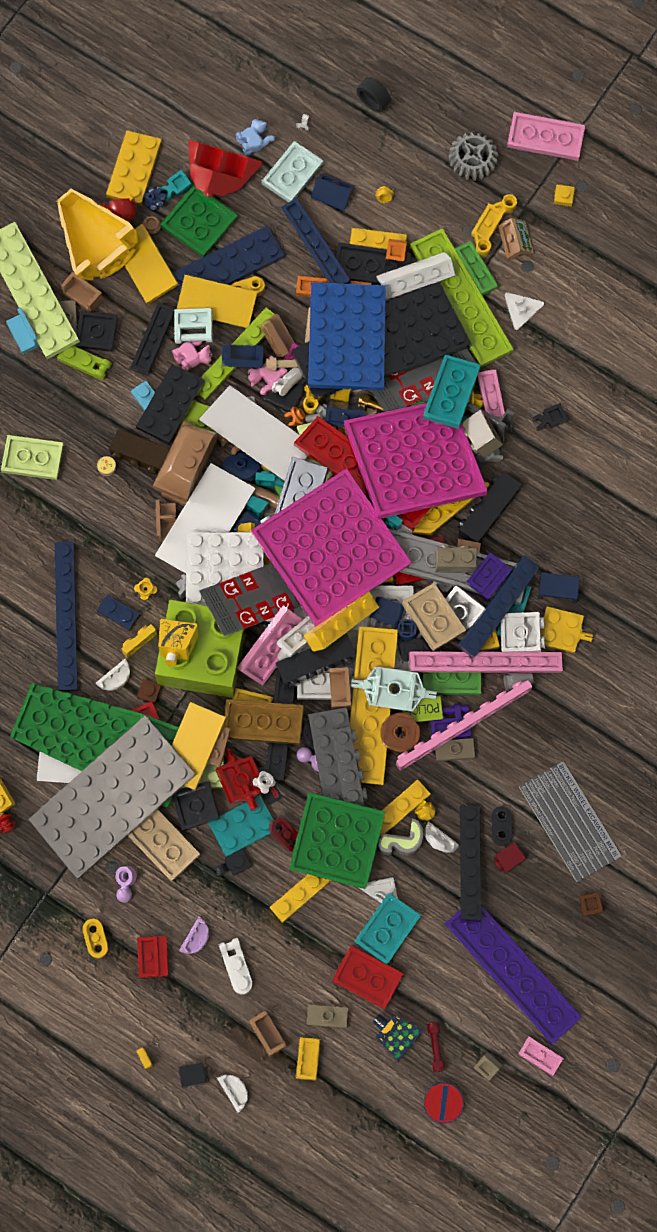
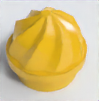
M422 801L417 806L415 813L420 820L429 821L435 816V808L430 802Z

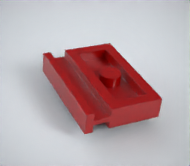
M166 936L138 937L139 978L168 977Z

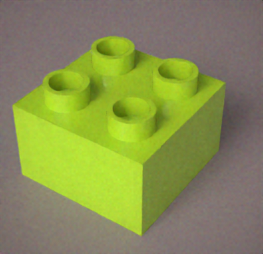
M169 600L166 620L197 624L199 635L189 658L186 660L177 659L175 666L165 664L166 657H162L159 651L155 670L157 684L165 687L233 698L239 672L237 667L241 662L247 628L224 636L208 606Z

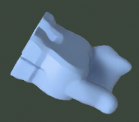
M254 119L251 127L246 128L241 133H236V139L239 144H242L246 156L260 151L271 141L275 140V137L272 135L267 136L264 140L259 135L268 130L266 127L267 122Z

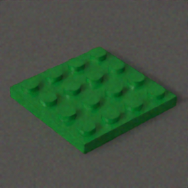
M308 793L289 870L366 889L385 812Z

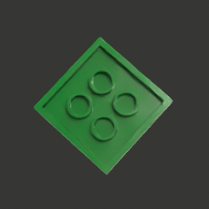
M194 184L160 225L166 232L201 257H204L237 220L238 215L216 199L203 195L204 191L197 189Z

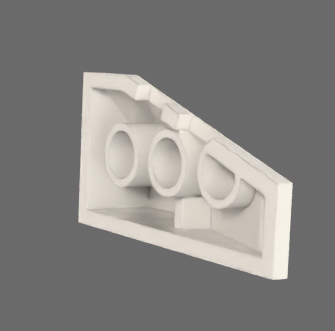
M457 585L446 597V601L466 630L474 624L485 609L473 595ZM419 632L415 639L422 638V634Z

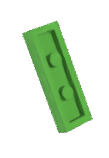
M469 241L455 248L481 295L484 296L496 290L498 285L476 251L473 243Z

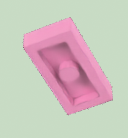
M530 1037L527 1038L518 1053L519 1056L551 1076L554 1075L563 1060L562 1057Z

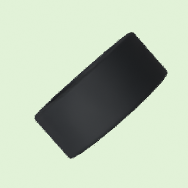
M366 78L357 87L356 92L360 100L375 112H382L391 102L390 94L386 88L372 78Z

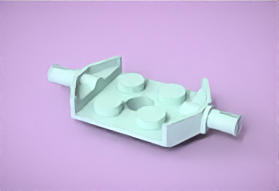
M375 667L366 680H351V687L364 690L369 706L412 712L422 698L435 700L436 696L434 695L437 694V691H429L423 688L419 674L416 672ZM392 683L399 685L400 691L398 694H392L389 691V686Z

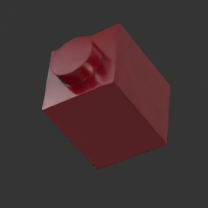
M514 842L496 854L494 857L495 862L493 863L499 872L503 871L504 874H507L522 864L526 858Z

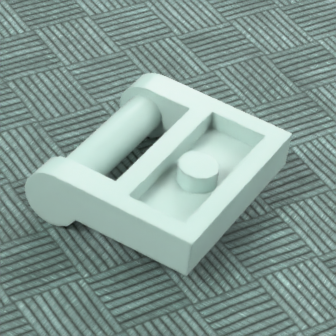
M212 309L174 310L175 343L181 344L186 341L213 342ZM206 328V333L181 334V329Z

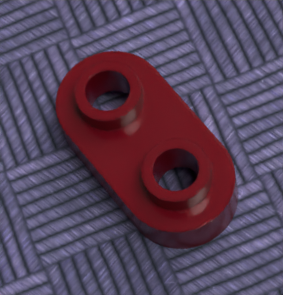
M273 819L269 824L270 834L285 850L293 852L298 832L286 819ZM277 824L280 826L279 831L276 830ZM290 838L293 840L292 845L289 844Z

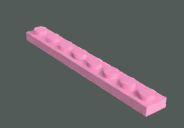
M410 652L409 670L410 672L561 673L563 671L562 652H478L474 658L465 652Z
M529 680L524 683L522 681L516 683L512 687L513 690L508 693L503 691L496 696L497 699L491 703L490 701L485 702L477 712L471 711L463 717L464 720L459 723L454 721L447 726L448 729L442 733L441 731L436 732L430 737L431 740L428 742L422 741L414 746L415 750L410 753L406 751L400 754L396 761L399 771L530 692L532 685Z

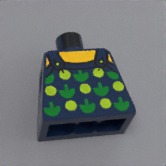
M379 1014L372 1022L381 1030L376 1036L377 1040L397 1063L422 1034L421 1029L395 1014L389 1021Z

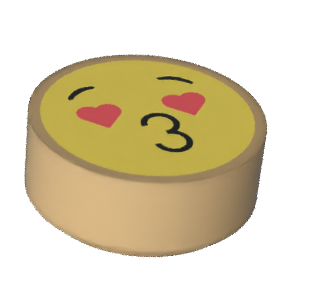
M104 456L98 460L97 469L101 475L110 476L116 471V463L113 458Z

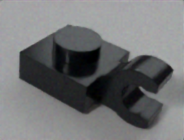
M243 849L225 857L226 863L215 867V872L218 877L230 871L235 876L250 869L251 865Z

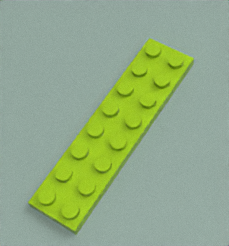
M443 228L411 243L410 248L418 261L444 252L451 258L455 276L438 282H440L472 343L469 349L477 363L481 365L480 368L512 353L513 347Z

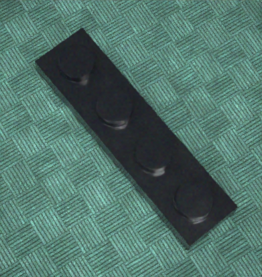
M157 303L130 368L132 371L146 376L149 375L173 319L175 308Z

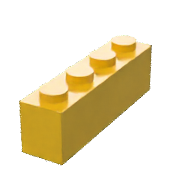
M368 591L322 623L313 627L303 636L313 652L325 649L377 610L379 606Z

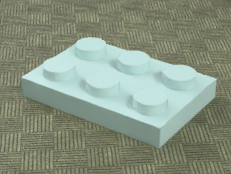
M294 141L262 180V185L287 202H290L300 194L323 165V160Z

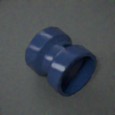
M410 619L400 621L397 627L398 638L403 642L413 640L417 631L415 622Z

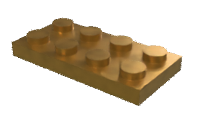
M226 699L225 717L227 719L223 727L231 729L228 737L231 740L300 745L304 705Z

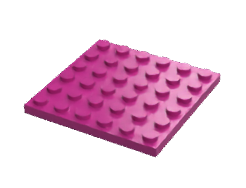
M427 403L344 421L349 441L377 519L487 495V488L467 436L464 434L462 423L459 429L423 419Z
M347 469L341 471L251 530L252 535L315 626L412 563L382 519H377L375 509Z

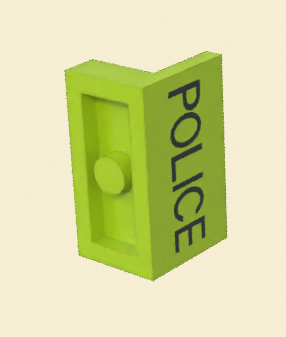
M436 696L435 700L422 698L412 712L403 710V713L412 716L415 722L443 719L441 696Z

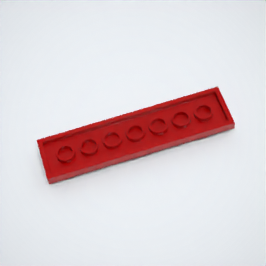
M317 416L296 439L294 446L321 466L328 467L329 471L334 475L347 469L364 495L370 500L349 438ZM434 507L396 516L403 520V525L414 531Z

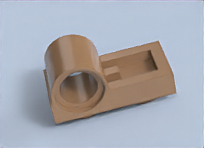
M222 728L208 764L221 766L230 728Z

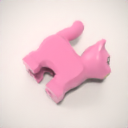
M190 341L183 343L172 352L178 364L181 363L183 365L181 366L182 369L189 372V369L196 367L200 363L209 364L211 362L212 353L210 346L208 345L200 350V352H197L195 347L201 345L203 341Z
M264 363L262 368L249 369L248 379L251 382V386L264 379L267 385L260 390V393L265 395L266 392L272 390V386L276 381L287 374V370L279 368V370L270 371L266 369V363Z

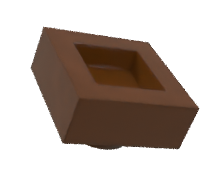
M143 679L137 699L146 702L152 701L153 704H156L162 686Z
M599 892L579 896L583 917L603 913Z

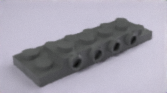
M347 707L308 714L323 796L365 807L364 800H367L366 788H361L360 781L364 780L362 768L358 769L357 761H360L359 750L354 749L353 742H356L357 739L355 730H351Z

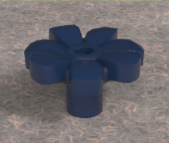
M151 187L149 188V193L144 194V198L147 199L145 202L146 207H151L152 210L156 211L158 206L160 208L164 206L162 200H166L167 196L162 193L163 190L157 187L155 189Z

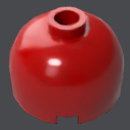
M130 198L109 201L110 205L105 206L104 203L100 205L129 223L136 217L135 198L131 201Z

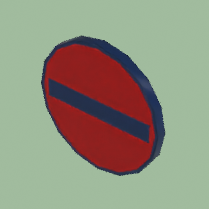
M437 1083L426 1092L424 1109L433 1121L441 1124L450 1123L456 1120L462 1113L464 1107L463 1096L454 1085Z

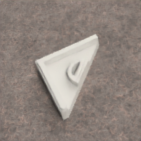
M394 877L371 881L367 883L366 889L359 888L379 903L383 901L388 892L397 898Z

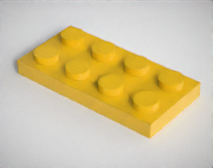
M126 130L106 193L107 198L114 200L130 198V201L135 198L136 205L142 206L144 194L147 191L162 143L160 138Z

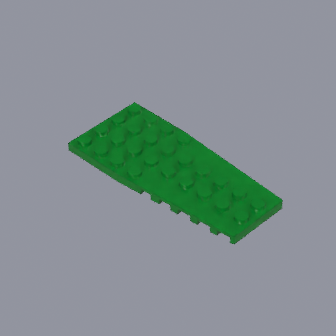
M32 683L10 737L82 772L145 715ZM147 716L172 745L179 727ZM173 796L162 806L169 808Z

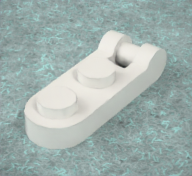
M238 938L232 939V942L226 944L224 942L220 943L219 947L234 991L240 995L249 993L252 989V980ZM235 949L236 955L229 957L227 951Z

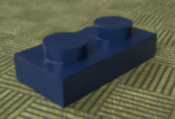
M106 595L97 609L98 613L129 631L140 616V613L109 595Z

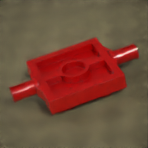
M232 749L226 750L225 754L229 762L217 767L215 771L230 805L240 801H247L251 811L258 809L259 807L254 798L264 793L261 792L258 786L253 785V779L259 777V771L252 756L236 759Z

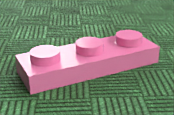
M496 370L479 372L477 378L482 400L484 401V411L502 418L505 411Z

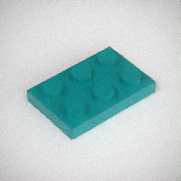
M260 795L254 798L259 807L258 809L251 811L248 803L245 802L221 815V819L208 823L226 857L271 835L269 824L273 818Z
M388 892L354 942L387 965L421 915Z

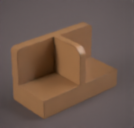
M156 500L158 542H163L176 521V503L160 504V500Z

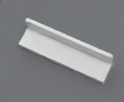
M444 252L376 277L381 285H386L385 299L387 300L455 276L451 258Z

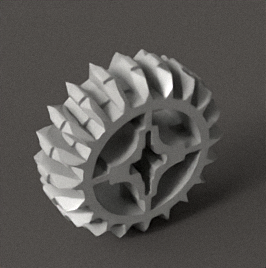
M471 132L470 136L465 133L463 138L458 136L457 141L452 143V147L449 150L450 166L454 167V172H459L460 177L466 175L468 180L469 176H471L475 181L476 176H479L482 180L484 174L488 176L490 171L494 170V165L497 164L498 153L496 152V145H493V141H487V135L482 138L480 132L477 136L473 132ZM461 150L464 151L465 155L462 160L459 157ZM483 153H486L488 157L485 162L482 160Z

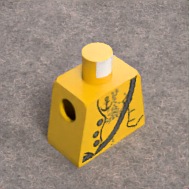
M166 619L160 620L159 651L162 657H166L165 664L175 666L177 659L186 660L189 658L199 635L197 624Z

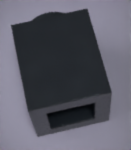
M203 1063L178 1067L183 1089L207 1084L206 1079H210L208 1067H204Z

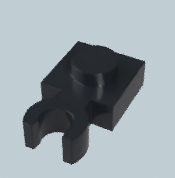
M560 403L544 409L542 412L544 416L536 415L532 419L533 422L540 421L542 423L536 427L537 431L543 430L547 424L551 429L568 421Z

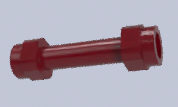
M439 1022L428 1023L427 1031L431 1037L434 1062H432L433 1073L445 1071V1063L441 1058L438 1033H440Z

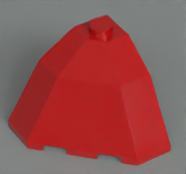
M189 140L190 175L196 188L204 191L203 195L214 198V195L224 196L239 190L262 165V161Z

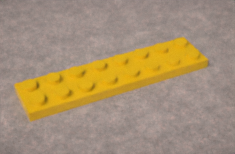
M359 626L354 680H366L375 667L394 669L398 630ZM393 683L389 686V691H390L391 693H392ZM353 687L350 727L356 733L357 741L353 742L354 749L359 750L360 761H357L358 769L362 768L364 780L360 782L383 785L387 747L382 744L380 729L386 717L390 716V708L369 706L364 690Z

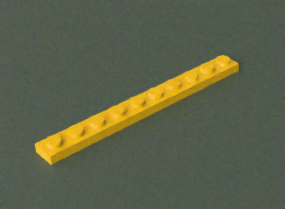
M416 780L382 810L385 812L379 837L382 834L388 833L431 795L419 780ZM306 875L270 906V909L284 923L329 884L331 880Z

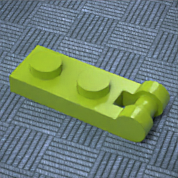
M75 346L69 347L57 356L58 361L99 380L105 378L106 370L112 365L110 361L101 359ZM96 365L100 366L98 370L94 369Z

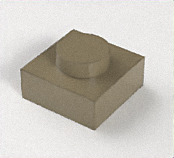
M488 1052L474 1066L488 1081L502 1067Z

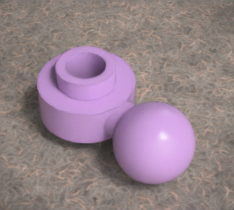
M307 747L300 748L297 751L298 760L304 763L310 761L312 768L319 772L316 755H313L312 751Z
M131 866L120 867L116 872V881L121 885L116 896L122 903H126L132 898V891L129 889V886L135 883L137 876L136 871Z

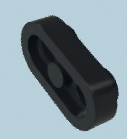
M503 806L495 808L491 815L492 841L497 846H506L512 838L511 812ZM499 813H504V814H505V818H504V819H500V818L498 817V814H499ZM500 832L505 833L506 837L500 838L498 834Z

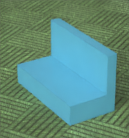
M18 308L19 315L7 320L6 323L22 354L38 348L39 344L22 309Z

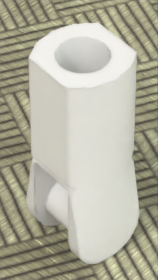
M292 368L285 376L273 384L272 391L275 393L279 392L281 396L286 395L290 388L303 378L300 369Z

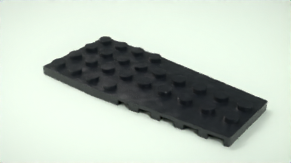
M440 282L385 304L384 378L396 372L399 374L422 367L444 358V355H451L471 347L472 343ZM309 341L292 349V355L307 386ZM309 388L315 400L318 399L319 396H323L326 394L332 395L335 394L336 391L342 390L333 388Z

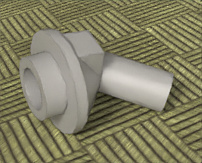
M318 404L317 414L306 415V422H313L317 416L325 419L327 406L325 404L322 406Z

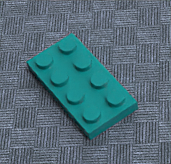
M444 355L423 413V419L459 429L481 365Z

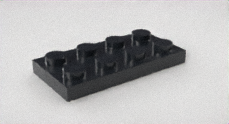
M338 242L336 259L350 281L381 285L376 276L409 265L411 253L405 252L404 261L386 259L387 249Z
M171 364L138 421L136 429L170 445L205 384V380Z

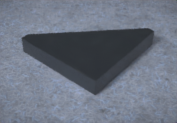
M303 382L293 386L284 396H281L279 392L263 395L262 400L287 412H291L293 407H297L305 391L304 387L307 384Z

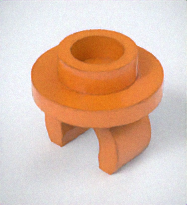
M293 407L291 412L285 414L286 418L293 417V421L288 425L295 427L298 423L300 425L304 423L305 414L302 409Z

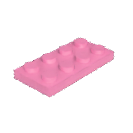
M514 112L507 147L578 161L585 125Z
M283 605L237 668L263 686L276 669V662L280 661L278 653L281 648L277 645L278 640L303 621V619Z

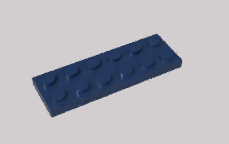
M265 226L172 272L179 284L177 286L179 293H181L185 275L232 285L284 259L285 255L269 227Z

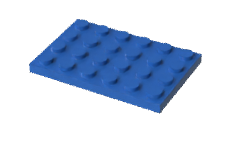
M311 282L308 388L384 390L386 285Z

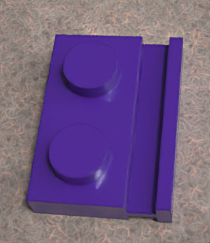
M489 553L467 580L466 584L489 600L512 569Z

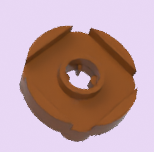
M395 713L386 717L380 729L382 744L394 752H405L415 746L420 737V729L413 720L414 718L406 713ZM398 727H401L402 731L405 732L404 736L401 735V738H398L397 734H395Z

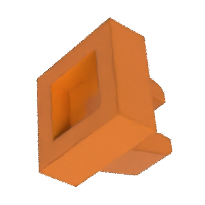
M389 239L386 259L404 261L407 241Z

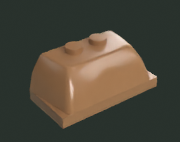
M183 421L153 484V488L187 502L217 442L218 434Z

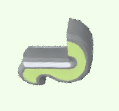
M412 818L410 837L382 834L378 839V850L384 855H391L392 849L406 856L414 854L420 849L423 840L422 825L418 820Z

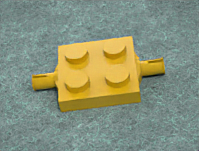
M546 607L544 629H541V636L545 637L546 647L574 654L580 639L591 642L593 634L582 632L583 615Z

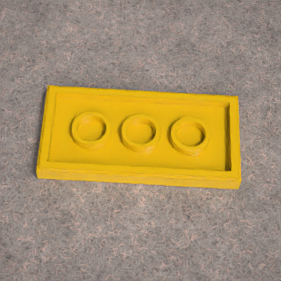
M141 224L135 228L138 243H135V252L125 264V267L145 302L149 305L179 284L147 229Z
M185 275L177 309L211 308L212 320L247 328L250 325L257 292Z
M192 702L189 703L172 747L196 773V776L185 785L196 790L227 717Z

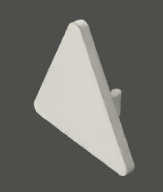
M508 292L504 295L515 330L520 329L544 306V302Z

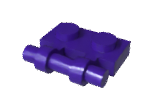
M454 704V706L449 707L441 705L443 719L430 720L431 735L438 731H441V733L448 729L447 726L454 721L459 723L464 720L463 717L461 718V713H468V705L460 706V704ZM455 714V718L444 719V715ZM471 729L466 730L453 739L470 738Z

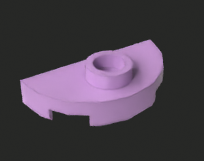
M198 917L179 952L194 954L202 950L207 944L209 929L201 917Z

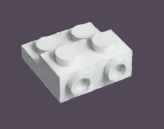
M539 612L506 613L501 620L502 652H541V648H545V637L541 636V629H544V617H540Z

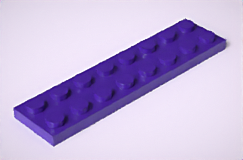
M482 905L481 922H461L460 909L444 924L551 1045L582 1018Z

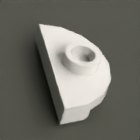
M126 659L98 680L96 685L107 691L118 690L123 687L130 675L129 664Z
M430 822L425 826L424 836L434 849L452 853L460 846Z
M232 1075L218 1077L219 1083L239 1113L247 1102L245 1084L239 1078Z

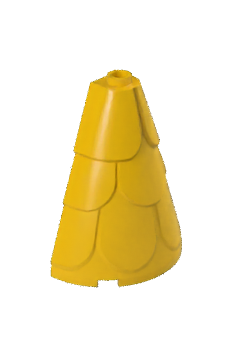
M70 189L57 200L72 269L79 278L93 280L94 277H100L101 279L108 277L120 270L131 259L135 252V243H138V236L128 221L118 217L110 210L98 205L94 200L73 189Z

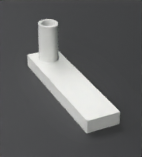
M309 616L278 640L277 645L281 648L278 653L280 661L293 656L307 644L303 635L315 627Z

